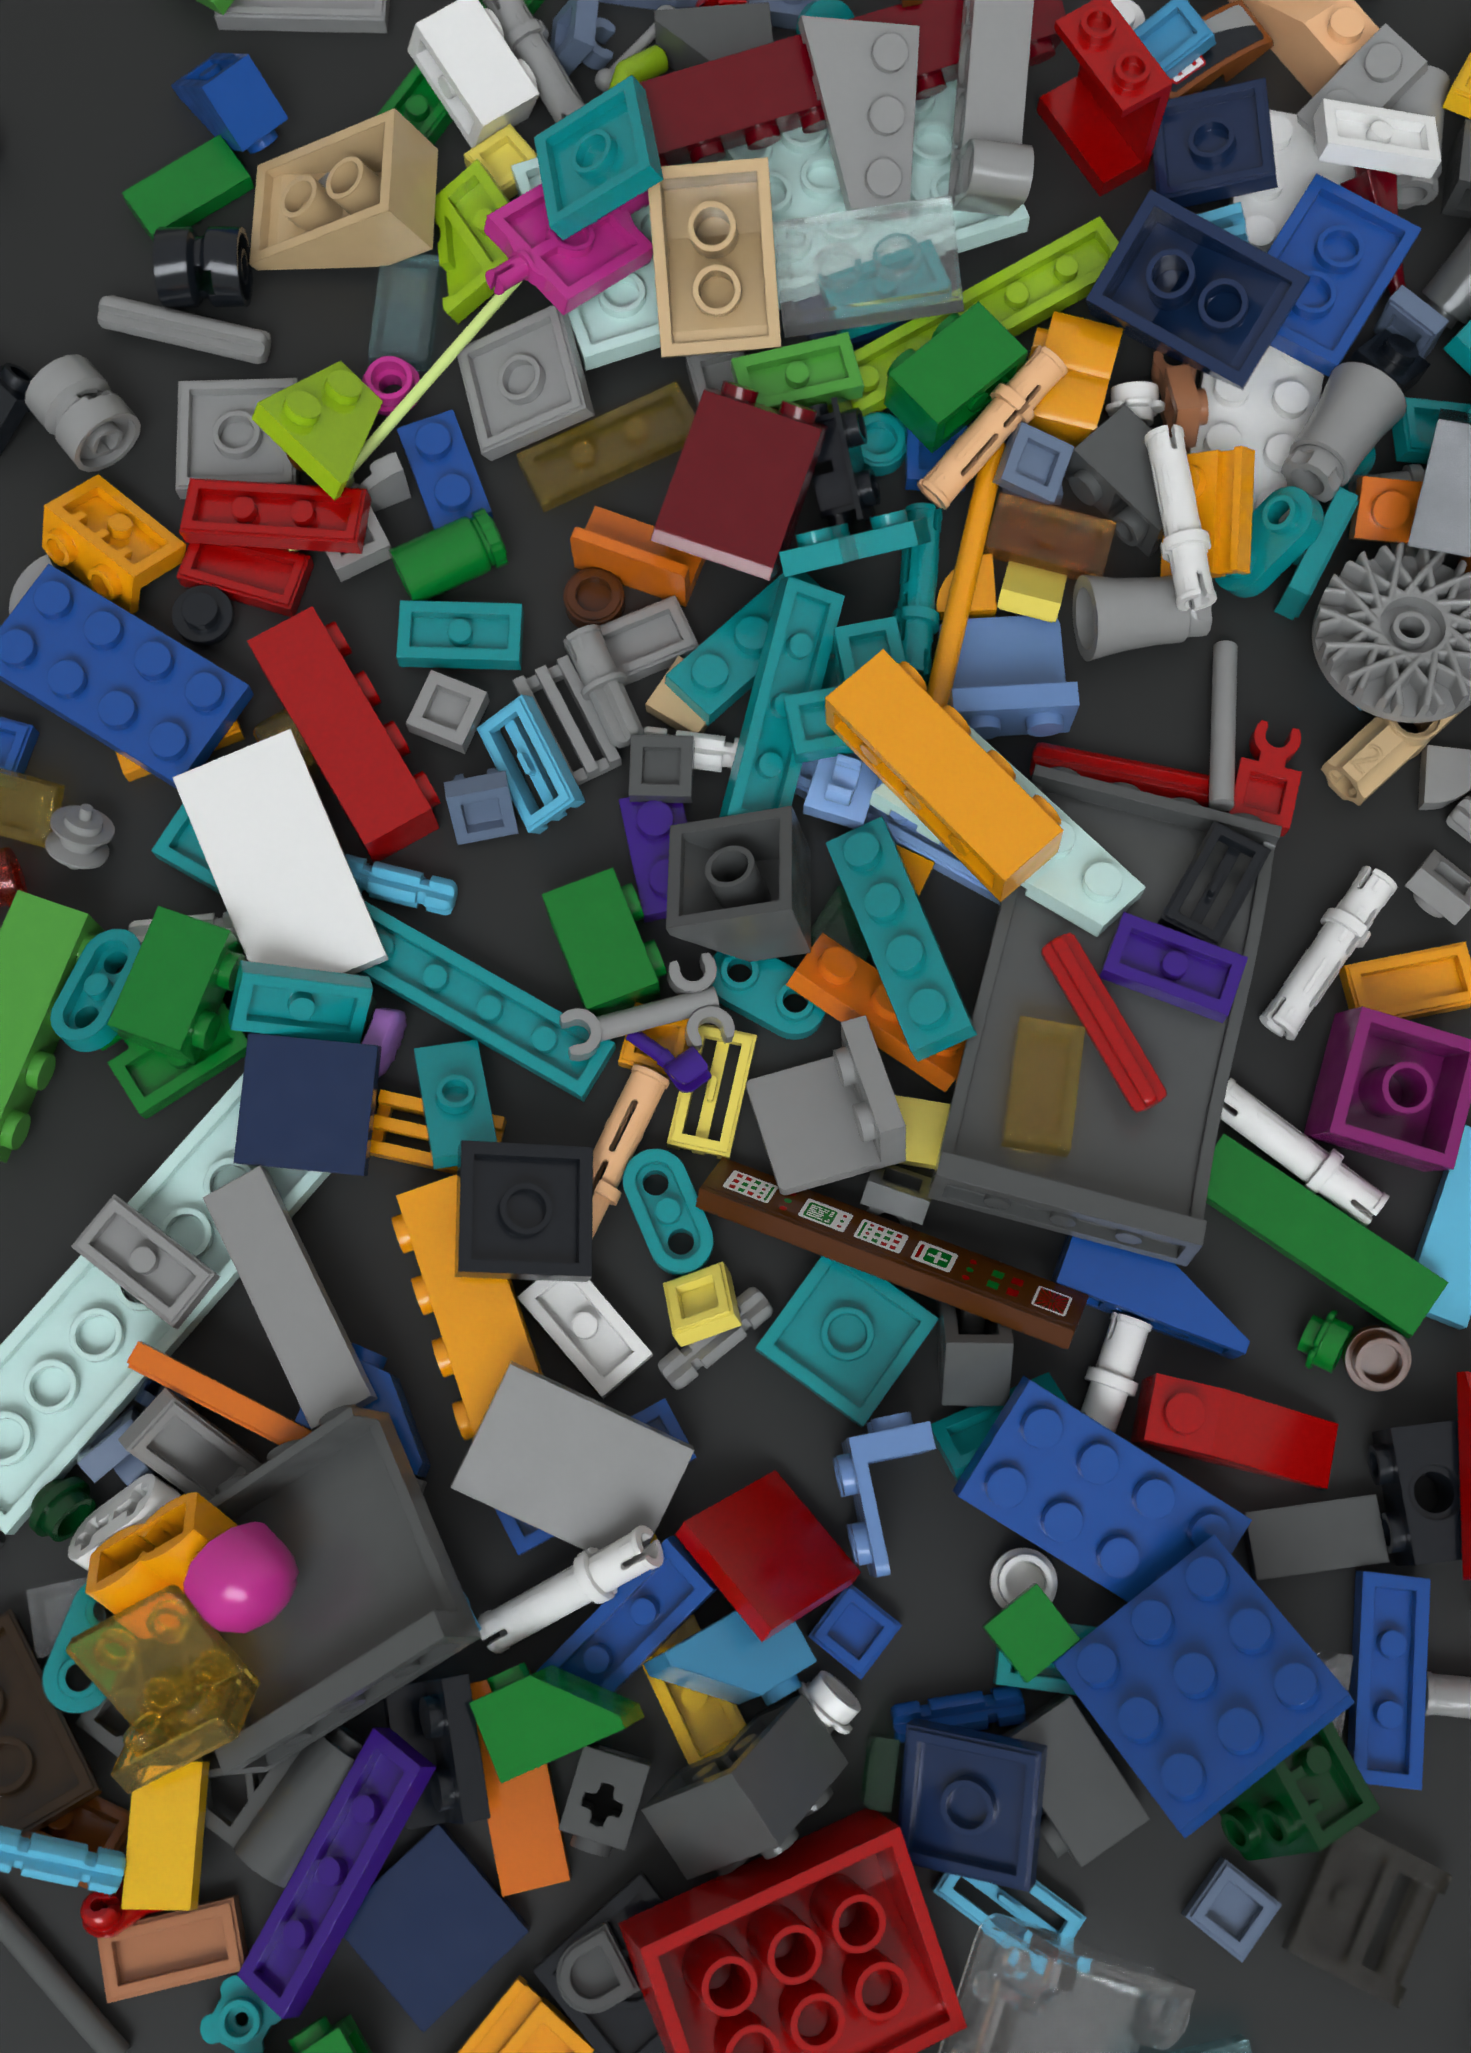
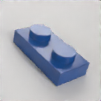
M453 409L397 428L400 442L433 529H437L464 516L472 518L471 512L480 508H484L494 521L492 510Z

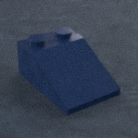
M1150 189L1088 294L1086 302L1093 317L1108 325L1123 328V334L1182 363L1190 364L1195 369L1243 390L1310 281V277Z

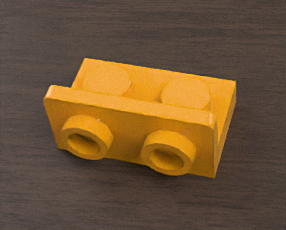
M99 474L44 505L42 548L50 559L57 565L68 569L89 586L91 590L131 614L136 613L139 609L141 588L181 564L184 558L186 544Z

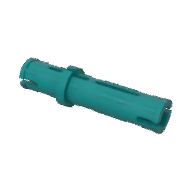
M924 502L910 504L905 509L908 521L927 518L931 542L902 549L898 607L893 611L891 617L896 616L905 661L918 671L925 683H928L932 665L933 637L940 628V615L935 610L943 511L941 508L936 509L934 504Z

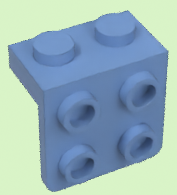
M1028 616L968 619L948 705L956 709L968 725L984 740L997 736L1012 735L1046 737L1070 731L1080 706L1078 682H1066L1061 626L1058 619L1052 623ZM942 624L940 625V628H939V631H938V639H939V634H940V630H941Z
M911 1412L872 1419L871 1422L866 1423L868 1434L847 1438L841 1443L843 1454L833 1457L840 1497L853 1496L858 1520L856 1523L847 1524V1533L854 1564L859 1566L867 1565L869 1575L876 1578L891 1575L868 1465L922 1454L936 1449L930 1421L913 1424Z

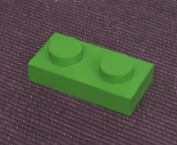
M848 332L731 359V372L734 383L758 391L759 394L756 402L777 410L780 409L782 400L809 407L823 403L831 405V398L833 397L847 400L863 397L864 384Z

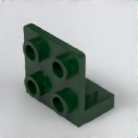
M1330 1722L1219 1811V1814L1221 1816V1826L1228 1841L1240 1851L1245 1860L1253 1861L1320 1852L1379 1811L1380 1807L1335 1726Z

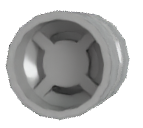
M79 354L66 355L47 364L35 375L26 390L25 403L29 410L48 433L55 435L59 446L80 470L94 472L112 466L131 450L140 435L141 424L137 416L117 393L111 391L107 381L92 363Z

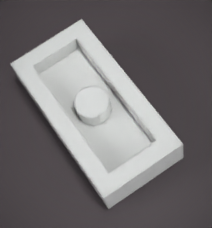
M1325 98L1322 99L1313 116L1318 161L1428 179L1432 178L1441 163L1436 120L1433 116Z
M536 1280L517 1296L525 1308L603 1399L653 1356V1353L590 1280L588 1282Z

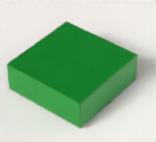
M1033 1583L981 1626L1025 1683L1031 1681L1080 1640L1037 1583Z

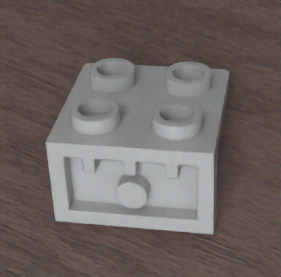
M866 1015L841 1022L842 1047L834 1049L832 1057L753 1078L746 1083L747 1094L779 1192L782 1195H790L906 1161V1125Z

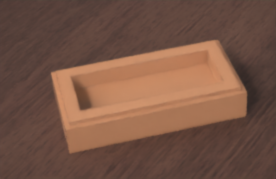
M238 1894L200 1903L196 1910H171L142 1917L113 1938H97L107 2003L239 1972L248 1956Z

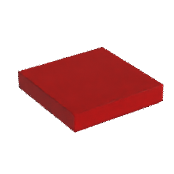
M776 1470L684 1521L675 1534L761 1642H764L851 1586L861 1573Z

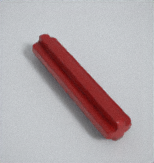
M1044 742L1037 743L1032 753L1030 762L1031 776L1036 764L1049 768L1066 767L1076 771L1080 776L1108 783H1129L1143 792L1171 799L1188 798L1198 802L1203 807H1208L1209 775Z
M1067 933L1050 940L1041 949V955L1130 1108L1138 1113L1156 1106L1167 1096V1090L1077 937L1072 933Z

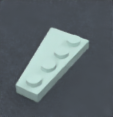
M970 727V736L986 752L995 750ZM1007 761L1015 772L1016 779L1014 781L1031 798L1034 795H1039L1047 800L1058 813L1061 819L1060 827L1063 829L1058 853L1021 884L1022 887L1026 888L1025 896L1098 937L1123 912H1126L1140 899L1146 887ZM884 783L872 792L870 805L887 815L891 811L896 812L918 825L916 832L938 845L941 841Z

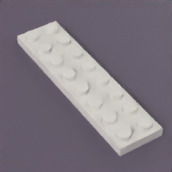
M1270 110L1278 188L1231 197L1230 205L1241 202L1249 244L1265 253L1270 249L1316 173L1338 185L1355 178L1353 166H1341L1318 161L1316 139L1298 123L1296 114ZM1269 346L1243 390L1201 371L1198 388H1204L1207 393L1208 422L1206 425L1199 426L1196 447H1191L1190 452H1187V454L1212 450L1228 451L1234 450V447L1244 446L1255 450L1254 511L1271 493L1280 488L1287 487V480L1281 473V469L1285 460L1290 455L1289 451L1292 444L1305 427L1320 400L1324 374L1272 346ZM1290 509L1279 519V524L1287 519Z

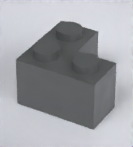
M802 1693L758 1712L723 1751L678 1769L643 1806L641 1811L687 1880L716 1870L719 1876L727 1875L740 1867L749 1857L761 1853L765 1859H771L788 1849L799 1837L800 1833L796 1826L805 1816L817 1811L831 1799L834 1791L830 1785L849 1762Z

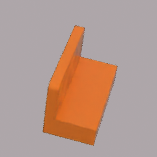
M598 506L594 507L586 528L574 527L570 537L574 568L583 570L597 567L610 571L620 580L622 585L661 599L675 595L679 604L684 607L688 604L706 559L650 541L655 526Z

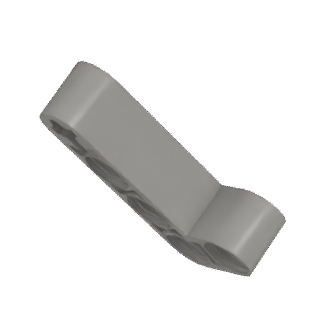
M964 0L948 188L950 210L1010 216L1028 197L1034 171V149L1032 145L1022 144L1034 0Z

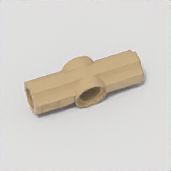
M1461 712L1436 721L1414 723L1418 733L1407 732L1396 721L1376 716L1323 764L1321 770L1328 780V786L1342 800H1349L1360 806L1406 762L1419 755L1430 740Z

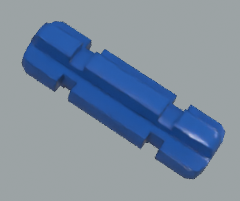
M1003 1686L991 1688V1694L983 1695V1692L979 1690L929 1698L926 1705H919V1701L895 1704L891 1707L894 1736L899 1742L905 1743L906 1725L913 1718L976 1731L989 1729V1723L994 1722L999 1727L1021 1724L1025 1721L1023 1695L1019 1687Z

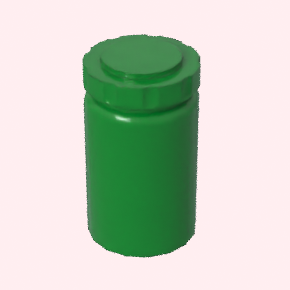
M484 508L471 512L472 518L467 516L461 517L388 550L411 601H426L490 572L493 565L498 569L508 564L507 551L502 537L492 517L487 514Z

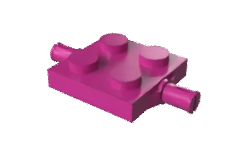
M542 184L490 213L486 218L484 233L508 257V260L486 271L485 278L489 288L493 289L495 287L494 293L502 295L506 290L523 280L529 281L539 289L563 316L651 261L653 254L652 243L635 226L631 214L649 205L648 190L564 241L549 227Z

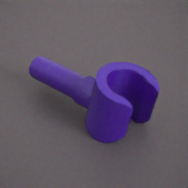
M642 1031L626 1036L627 1041L654 1059L664 1069L671 1082L682 1093L693 1092L712 1077L708 1071L706 1061L693 1046L675 1058L668 1049H665Z

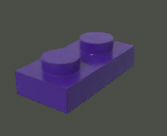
M629 797L619 799L638 896L644 914V923L665 919L667 916L670 826L687 823L683 803H664L652 800L648 802H630Z
M1123 912L1099 976L1106 981L1223 1023L1231 1010L1248 957Z

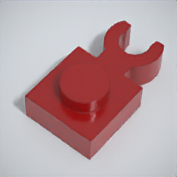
M1261 720L1249 739V750L1255 760L1241 757L1236 764L1234 807L1226 811V813L1251 814L1260 818L1263 822L1282 826L1280 836L1284 837L1290 830L1302 775L1301 771L1285 768V764L1292 759L1300 747L1301 732L1300 729L1292 728L1286 737L1285 746L1281 748L1273 747L1266 740L1268 721Z

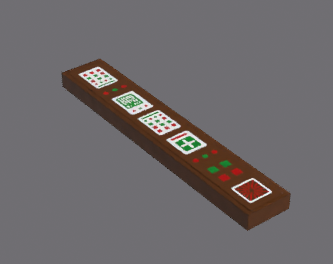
M722 1157L699 1189L695 1207L1063 1349H1069L1089 1298L1087 1294L809 1189L790 1195H782L779 1192L774 1176Z

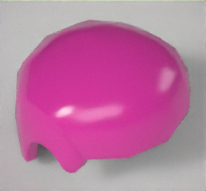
M251 1522L232 1527L208 1542L190 1563L183 1587L187 1598L199 1615L211 1627L219 1632L249 1633L273 1621L289 1603L298 1584L297 1576L299 1570L293 1554L268 1526L261 1522Z

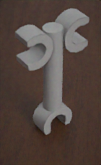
M709 952L701 954L699 962L703 977L697 981H689L682 976L677 960L670 962L667 980L670 988L678 994L677 996L597 1017L590 1011L581 1008L565 1011L560 1015L559 1019L561 1029L582 1026L588 1031L590 1036L586 1042L569 1047L568 1055L570 1060L583 1061L589 1059L597 1052L602 1041L688 1018L684 1036L688 1047L693 1046L697 1051H700L702 1040L698 1028L704 1023H712L719 1028L724 1044L732 1042L735 1031L733 1019L727 1011L720 1008L716 990L712 986L717 972L715 959Z

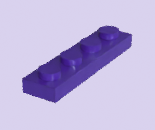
M373 1727L237 1974L281 2019L300 2017L436 1769L433 1763L390 1728Z

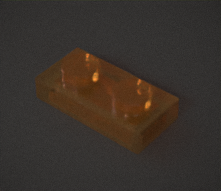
M1000 492L983 554L992 553L993 559L1007 563L1010 560L1067 575V578L1076 581L1080 575L1103 577L1117 522Z

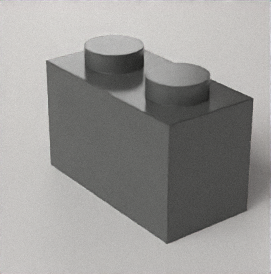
M1062 1693L1058 1694L1026 1716L1025 1721L1021 1724L1013 1725L1000 1734V1736L1048 1745L1040 1835L1057 1859L1067 1852L1075 1863L1083 1867L1150 1820L1071 1696Z

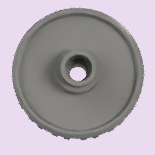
M1403 542L1397 544L1393 553L1386 545L1382 546L1375 558L1368 560L1365 551L1359 554L1356 562L1349 560L1345 564L1339 577L1336 574L1332 576L1314 615L1312 645L1315 658L1325 678L1342 697L1359 709L1374 716L1396 722H1431L1450 717L1471 705V571L1464 574L1467 562L1461 560L1454 570L1442 564L1446 553L1436 552L1431 558L1429 550L1421 548L1416 556H1403L1405 547Z

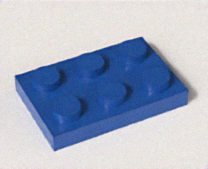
M1316 173L1267 254L1310 277V281L1270 346L1329 377L1332 370L1342 363L1415 243L1422 228Z

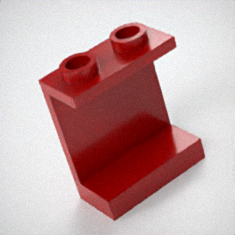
M1092 0L1055 21L1054 30L1080 63V67L1076 77L1040 96L1036 110L1099 197L1147 171L1173 85L1171 79L1111 0Z

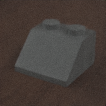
M792 806L670 826L666 929L670 936L748 962L811 953V850Z

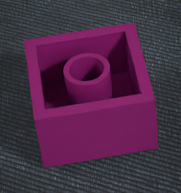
M1363 1006L1336 1013L1304 1134L1315 1140L1423 1172L1454 1170L1471 1103V1039Z

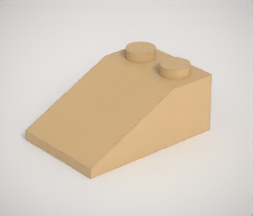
M394 108L257 165L249 264L256 270L387 267L432 250L438 149ZM327 172H330L326 181L325 188L318 181Z
M768 157L661 166L664 180L648 189L661 357L672 358L780 348V317Z

